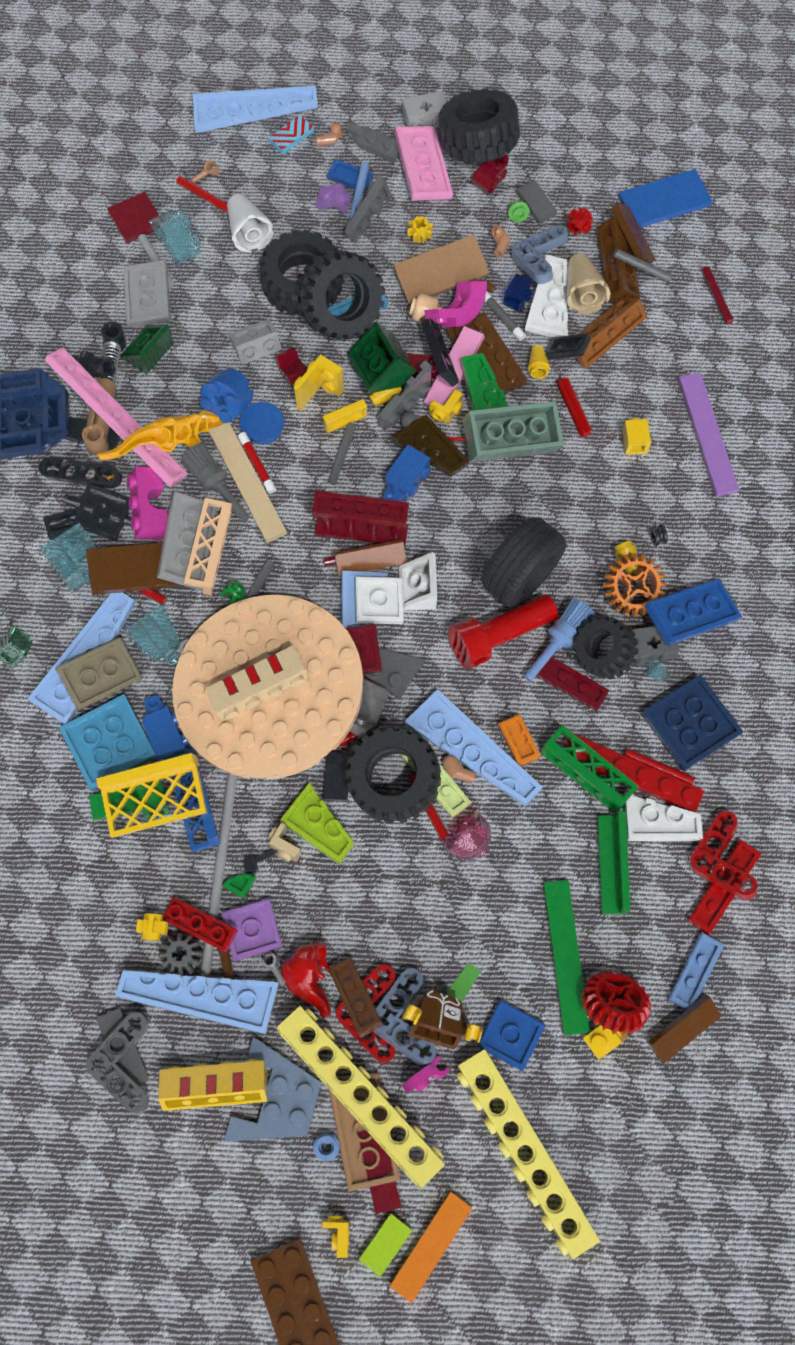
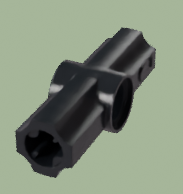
M82 350L79 355L70 354L93 377L107 378L115 373V361L110 357L95 356L85 350Z

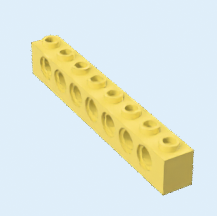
M299 1006L277 1027V1032L421 1190L445 1165L441 1161L444 1156L435 1146L430 1148L423 1141L426 1137L418 1127L414 1125L411 1128L405 1121L407 1118L406 1114L397 1105L393 1108L388 1103L387 1099L389 1096L380 1086L375 1088L368 1081L371 1077L361 1066L358 1069L351 1062L353 1059L351 1054L344 1047L339 1049L333 1042L335 1037L326 1027L321 1029L315 1023L318 1019L308 1008L304 1011ZM311 1030L315 1034V1039L311 1042H304L300 1037L302 1032ZM323 1049H328L333 1054V1058L328 1062H323L318 1057V1053ZM339 1069H347L351 1077L349 1080L342 1082L337 1079L336 1072ZM358 1088H363L368 1092L369 1097L367 1100L360 1102L355 1099L354 1091ZM375 1108L385 1110L387 1117L384 1121L378 1122L373 1119L372 1111ZM393 1128L402 1129L405 1134L404 1140L395 1142L390 1136V1131ZM418 1148L422 1151L423 1159L421 1162L416 1163L409 1158L410 1149Z
M482 1050L458 1065L459 1072L456 1074L457 1078L464 1088L468 1086L473 1095L470 1099L476 1110H483L487 1117L484 1120L486 1127L491 1135L496 1133L501 1141L498 1144L499 1149L505 1158L510 1156L515 1164V1167L512 1168L515 1176L520 1183L525 1181L529 1191L526 1194L533 1206L539 1205L544 1213L541 1216V1220L549 1232L554 1230L558 1240L555 1243L562 1255L566 1256L568 1254L571 1259H575L599 1243V1238L486 1050ZM484 1075L488 1078L489 1087L487 1090H480L476 1087L475 1080L477 1076ZM494 1098L501 1100L503 1103V1110L500 1114L493 1113L489 1108V1103ZM507 1122H513L517 1126V1134L513 1138H509L504 1134L503 1127ZM522 1145L528 1146L531 1150V1158L526 1162L521 1161L517 1154L518 1149ZM537 1169L542 1170L546 1176L545 1182L540 1186L535 1185L532 1181V1174ZM550 1194H556L560 1199V1205L555 1210L549 1209L546 1203ZM567 1218L572 1219L575 1224L574 1231L571 1234H564L561 1229L563 1220Z

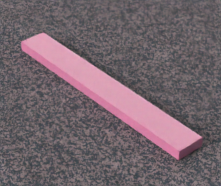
M64 348L58 349L46 356L45 361L123 440L129 437L135 429L142 428ZM153 444L140 445L133 449L170 488L184 480L188 475L166 451L160 450Z

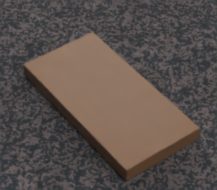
M475 235L394 264V269L409 306L412 303L413 297L417 298L419 294L434 297L455 289L456 282L477 281L490 274Z
M379 1072L369 1074L371 1078L368 1081L375 1088L377 1086L382 1088ZM358 1088L354 1091L355 1099L360 1102L367 1100L369 1097L368 1092L363 1088ZM329 1090L348 1192L400 1180L398 1165L390 1157L393 1171L381 1179L368 1181L366 1169L375 1168L379 1163L380 1156L378 1151L372 1147H366L361 1150L360 1142H367L372 1139V1136L370 1135L367 1139H360L358 1137V1132L366 1130ZM375 1108L372 1111L373 1119L378 1122L384 1121L387 1117L385 1110L382 1108ZM366 1150H372L377 1155V1161L373 1166L368 1167L364 1164L362 1154Z

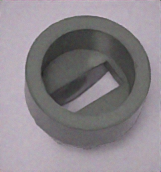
M406 412L401 417V425L403 428H406L420 418L412 412Z

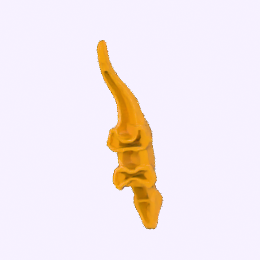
M206 410L198 414L162 417L151 424L135 429L117 448L98 453L97 457L101 460L118 458L137 446L153 444L160 450L172 452L176 444L184 443L189 447H193L202 442L198 437L199 433L209 432L208 430L220 426L224 422L217 415Z

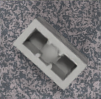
M437 91L402 99V115L406 127H439L438 115L446 103L443 92Z

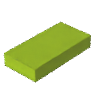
M390 1214L359 1258V1261L381 1277L412 1230L393 1214Z

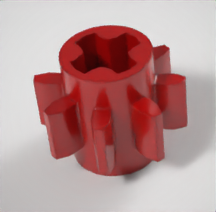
M585 208L573 209L567 215L569 217L567 227L573 234L581 235L582 232L587 234L592 228L593 217L589 210Z

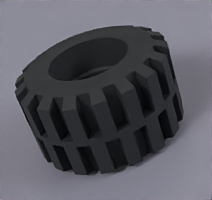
M601 615V618L594 616L591 622L586 620L584 622L585 626L578 628V636L574 635L573 641L576 642V645H572V651L576 652L573 655L574 659L578 661V665L599 678L614 679V675L617 677L623 676V671L628 672L631 669L629 665L631 663L635 664L637 659L634 658V655H638L639 649L635 647L638 645V639L634 638V631L616 618L608 617L607 615ZM612 636L614 644L611 652L606 657L599 659L598 647L605 638Z

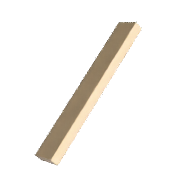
M224 423L208 430L266 544L286 535L287 531L230 423Z

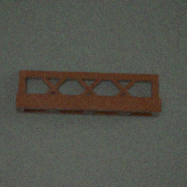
M615 217L610 218L597 227L604 280L609 286L611 293L609 301L612 303L623 296L640 299L636 267L613 257L616 249L634 256L624 233L622 234L620 231L622 229Z

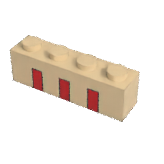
M291 646L206 687L205 690L216 714L222 721L236 717L239 712L247 708H255L261 701L267 698H275L290 687L302 685L309 677L294 646Z

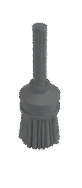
M200 442L186 450L180 463L197 478L198 483L203 486L205 491L214 490L216 493L219 492L227 503H232V509L243 522H246L250 515L226 487L227 472L222 469L218 462H215L204 443Z

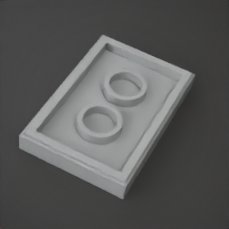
M166 260L124 266L126 323L128 327L171 321L168 264Z

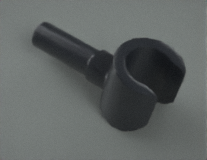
M271 849L260 856L247 858L244 862L245 873L253 874L258 872L257 863L276 854L275 850Z

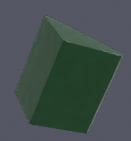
M167 324L146 325L120 357L147 375L174 344L170 327Z

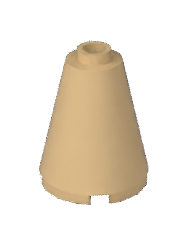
M576 254L568 261V306L572 311L573 309L577 310L578 314H591L599 311L602 308L601 305L610 299L609 286L587 255Z

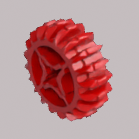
M609 969L606 973L600 971L597 975L593 974L588 983L585 984L581 999L583 1002L582 1009L587 1011V1018L594 1019V1025L600 1024L603 1031L609 1029L613 1035L619 1031L624 1036L627 1032L633 1034L636 1030L640 1031L645 1022L648 1021L652 1005L650 995L645 993L646 987L639 986V980L633 981L630 979V974L624 976L620 970L615 974Z

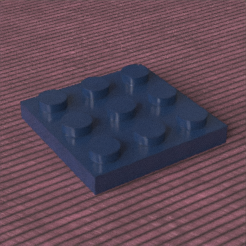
M701 674L641 713L683 772L744 732Z

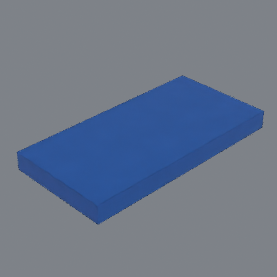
M696 169L627 189L618 194L621 204L629 205L640 228L710 207L713 202Z
M719 578L647 602L644 606L667 646L734 623L742 618Z

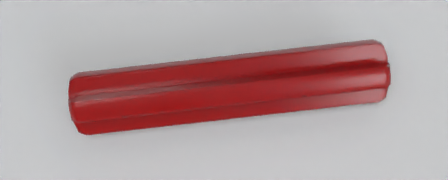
M569 378L559 379L557 386L580 436H589L592 428Z

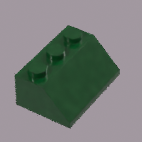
M377 321L347 353L370 393L402 387L416 372L395 335Z

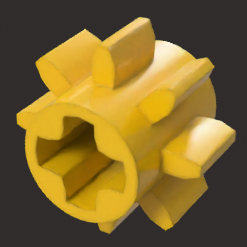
M416 216L413 221H408L407 236H412L413 243L424 244L427 238L432 239L433 223L428 224L427 217Z
M145 913L143 920L137 919L136 932L142 933L141 940L160 941L161 935H167L168 923L163 922V915Z

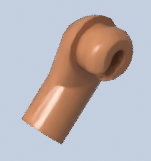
M332 123L330 125L331 131L327 135L316 136L317 147L336 144L343 133L341 124Z
M495 225L491 229L493 239L497 244L493 253L496 257L501 258L510 243V238L500 225Z
M448 755L443 759L442 764L450 777L469 783L474 781L475 772L463 768L455 756Z

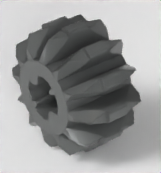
M178 933L177 941L171 936L168 937L171 945H161V948L167 951L166 953L159 954V959L166 960L161 967L163 969L170 967L169 974H175L178 970V975L184 976L185 969H187L192 975L194 973V970L191 968L192 964L197 967L201 965L195 959L203 956L202 951H195L200 947V943L198 941L192 943L193 937L191 935H188L184 940L182 933ZM180 950L187 954L182 957V961L175 957V955L180 954Z

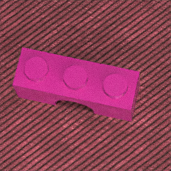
M135 466L131 474L127 476L126 481L127 488H130L131 529L134 530L135 539L162 540L166 528L167 511L153 507L148 499H157L164 490L163 480L150 467Z

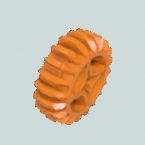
M636 553L631 554L630 558L628 555H623L622 561L619 559L614 560L616 567L612 565L608 567L612 575H604V578L609 580V583L602 585L603 588H609V592H605L604 596H612L608 604L613 605L617 603L615 607L616 612L623 608V615L625 616L630 613V610L632 617H637L638 612L641 615H646L647 610L644 606L647 602L659 599L657 596H665V592L660 590V587H666L667 585L665 582L660 583V579L664 578L665 574H658L657 571L660 570L661 566L652 567L654 559H649L646 562V555L644 554L639 557V560ZM628 566L641 568L634 576L622 572ZM647 576H649L651 581V591L645 584ZM618 578L624 586V591L621 595L617 586ZM637 580L638 589L632 590L630 583ZM635 594L647 598L640 604L627 602Z

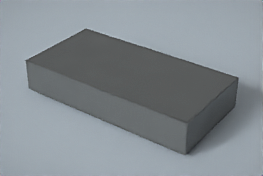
M532 181L517 189V195L522 201L527 203L530 213L538 224L557 215V210L536 181Z

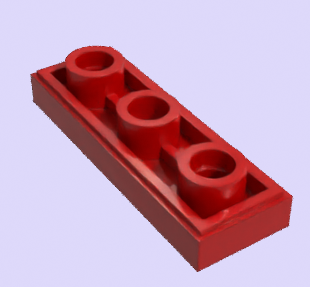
M175 897L171 899L163 914V921L227 953L238 932L236 928ZM201 920V925L196 928L197 922Z

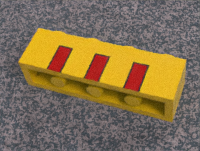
M249 1059L246 1062L239 1063L225 1061L217 1065L196 1064L193 1067L171 1066L168 1069H161L159 1071V1103L163 1111L268 1102L264 1060Z

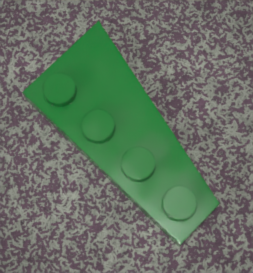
M480 353L461 357L460 363L472 411L508 407L509 405L505 400L506 396L495 381L496 377L484 354Z

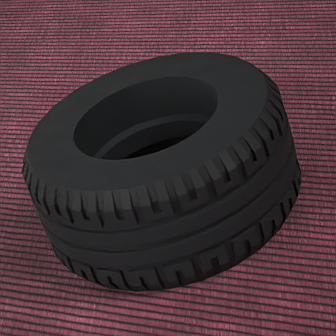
M531 517L525 520L508 535L488 561L481 576L483 587L505 606L516 607L541 586L560 561L566 549L564 536L542 518Z

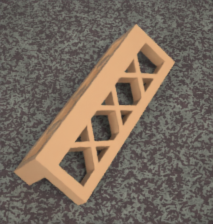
M209 498L204 499L184 584L203 588V594L212 596L232 514V503ZM208 506L221 508L220 515L211 519L207 513ZM211 525L216 533L215 536L206 540L202 530ZM206 546L210 556L201 561L197 556V551ZM201 567L205 573L204 581L191 579L192 572Z

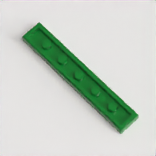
M569 880L544 882L543 887L563 1036L588 1034L590 1029L587 1011L582 1009L583 1002L581 1001L584 986Z

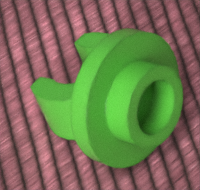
M524 201L510 202L508 209L510 219L514 222L526 220L530 213L527 203Z

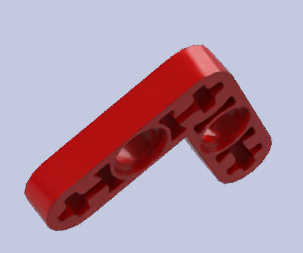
M722 811L715 817L703 839L691 855V869L696 875L744 900H750L758 892L756 879L752 875L720 859L738 829L736 815L730 811ZM731 820L732 826L727 825L723 830V834L720 833L722 830L721 821ZM711 838H718L721 841V845L713 849L707 845V842ZM706 859L707 866H697V860L702 861ZM709 867L713 868L712 874H709V873H710V868H709ZM725 869L731 873V876L728 880L722 881L717 878V872ZM738 876V882L746 885L747 882L750 883L752 890L746 889L745 892L742 891V886L737 882L734 883L735 877Z
M388 965L378 966L363 980L366 988L373 992L372 1001L374 1004L395 982V972ZM388 971L390 973L388 976L390 981L388 983L382 981L378 985V988L382 990L377 993L375 987L368 982L372 979L375 984L379 980L378 972L385 973ZM342 1002L336 1011L340 1024L379 1063L390 1062L395 1056V1047L384 1039H379L378 1042L383 1047L386 1045L390 1046L388 1050L390 1056L386 1057L383 1055L380 1058L377 1055L379 1049L375 1045H373L372 1049L367 1046L374 1042L377 1034L373 1032L370 1039H361L352 1020L349 1018L343 1020L341 1018L343 1016L341 1010L346 1008Z

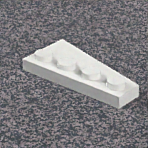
M546 255L545 260L552 266L553 278L548 283H538L525 331L551 338L568 336L567 260Z

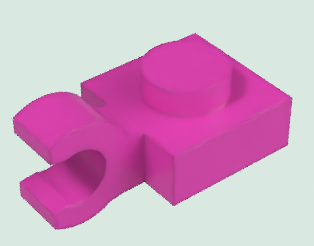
M440 1056L434 1058L433 1062L402 1085L407 1094L414 1089L419 1093L431 1084L429 1078L441 1079L449 1073V1068L443 1071L437 1069L436 1064L442 1059Z

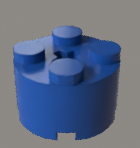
M233 368L221 369L203 385L200 405L204 410L217 415L222 422L229 423L231 420L236 419L252 402L253 390L250 391L248 379L238 370Z

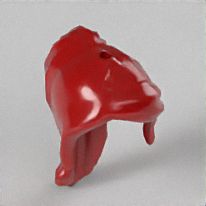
M314 941L313 943L299 946L292 957L285 959L281 966V975L286 982L285 985L288 990L299 999L315 1007L321 1017L325 1019L326 1016L331 1017V1007L326 995L317 983L319 978L324 979L326 976L321 972V968L325 967L327 973L330 974L328 970L330 966L326 961L327 947L325 943Z

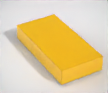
M364 399L324 415L323 425L326 432L330 433L346 426L348 423H354L367 417V405Z

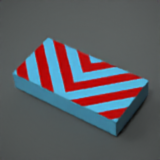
M299 115L271 135L269 142L284 155L314 132V127Z

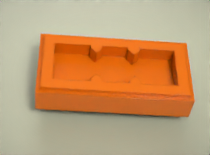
M520 714L498 723V727L511 754L519 766L522 767L541 758Z

